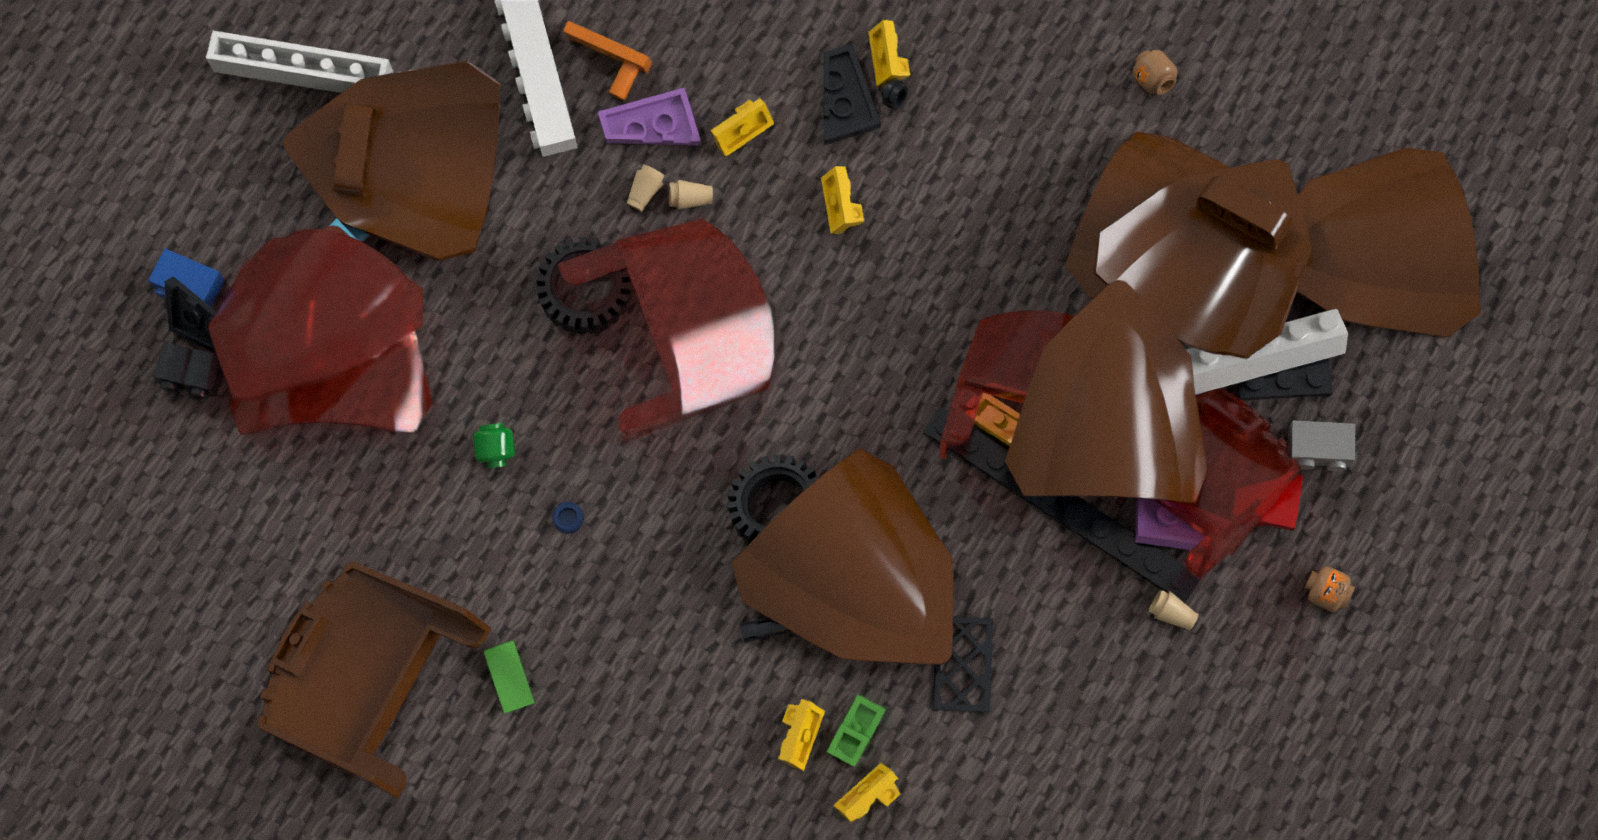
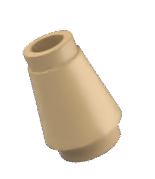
M643 165L641 170L636 172L626 204L642 212L644 207L647 206L664 185L662 183L664 175L647 165Z
M677 180L676 183H669V207H676L679 210L712 204L713 188L712 186Z
M1160 590L1149 608V612L1154 614L1155 619L1187 630L1192 629L1198 618L1196 612L1170 591L1166 593Z

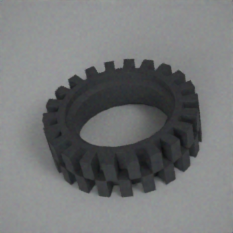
M579 237V242L575 243L573 239L566 240V246L562 247L561 244L555 246L556 252L553 254L548 252L545 256L546 262H541L539 266L540 274H537L536 289L541 306L547 317H550L555 325H561L565 331L575 330L576 334H583V331H589L590 334H594L596 329L600 328L604 331L609 328L608 325L611 322L615 324L620 320L619 316L621 313L625 314L627 304L631 302V291H633L628 264L625 258L622 259L621 253L617 249L613 250L611 244L607 242L600 244L597 238L592 237V242L587 241L586 237ZM581 261H591L600 264L606 268L613 280L612 292L609 298L601 306L590 311L570 309L562 303L557 295L556 287L562 272L572 264Z
M774 454V461L769 462L768 457L764 456L761 457L763 464L757 466L755 461L749 463L751 469L749 472L743 468L738 472L741 478L740 481L735 478L731 483L733 491L729 490L727 495L730 501L727 502V509L736 532L740 537L742 536L747 545L766 527L756 522L750 516V504L755 493L764 485L775 481L794 483L804 492L819 479V476L816 475L815 470L811 466L807 468L805 461L799 459L796 463L794 456L787 455L786 461H783L781 454Z

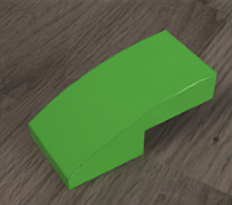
M514 640L485 649L486 661L504 714L535 703Z
M858 694L827 752L856 767L887 709Z

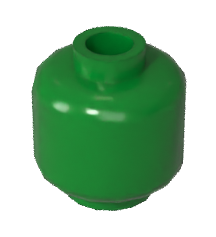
M504 423L480 425L479 431L473 434L475 459L480 463L487 462V468L506 466L505 460L514 457L513 432L510 428L504 427Z

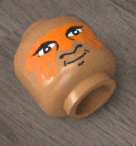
M1161 50L1144 51L1136 58L1133 75L1145 92L1163 95L1174 87L1178 71L1165 52Z
M1324 566L1318 573L1315 571L1311 572L1304 588L1310 590L1308 600L1311 603L1329 612H1336L1339 608L1345 609L1355 587L1351 586L1350 576L1332 567Z

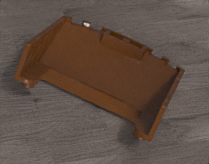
M351 561L342 567L345 572L333 581L327 579L321 585L324 590L317 596L313 604L308 600L283 634L267 670L272 673L267 689H262L260 699L264 701L262 716H258V728L359 781L361 780L399 798L406 784L404 771L374 756L440 635L466 647L477 648L485 641L491 627L462 606Z

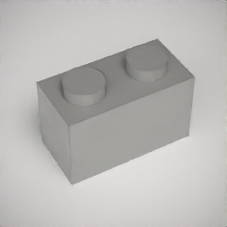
M1293 420L1289 425L1288 464H1296L1297 469L1310 470L1314 469L1315 465L1327 466L1329 471H1344L1346 467H1350L1355 461V424Z

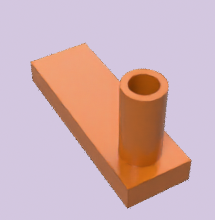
M570 21L567 22L563 30L568 39L623 63L609 91L610 95L625 101L639 70L648 73L652 65L647 55Z

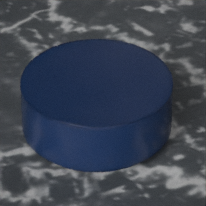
M563 502L554 509L552 521L558 531L571 534L581 528L584 522V515L577 504Z

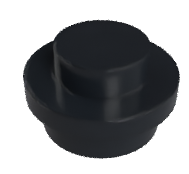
M898 78L887 82L881 92L883 105L888 108H899L907 98L908 87Z

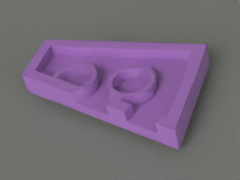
M685 88L598 112L607 143L701 146V140Z
M1136 498L1135 542L1228 555L1231 549V522L1199 508L1189 509L1173 501Z

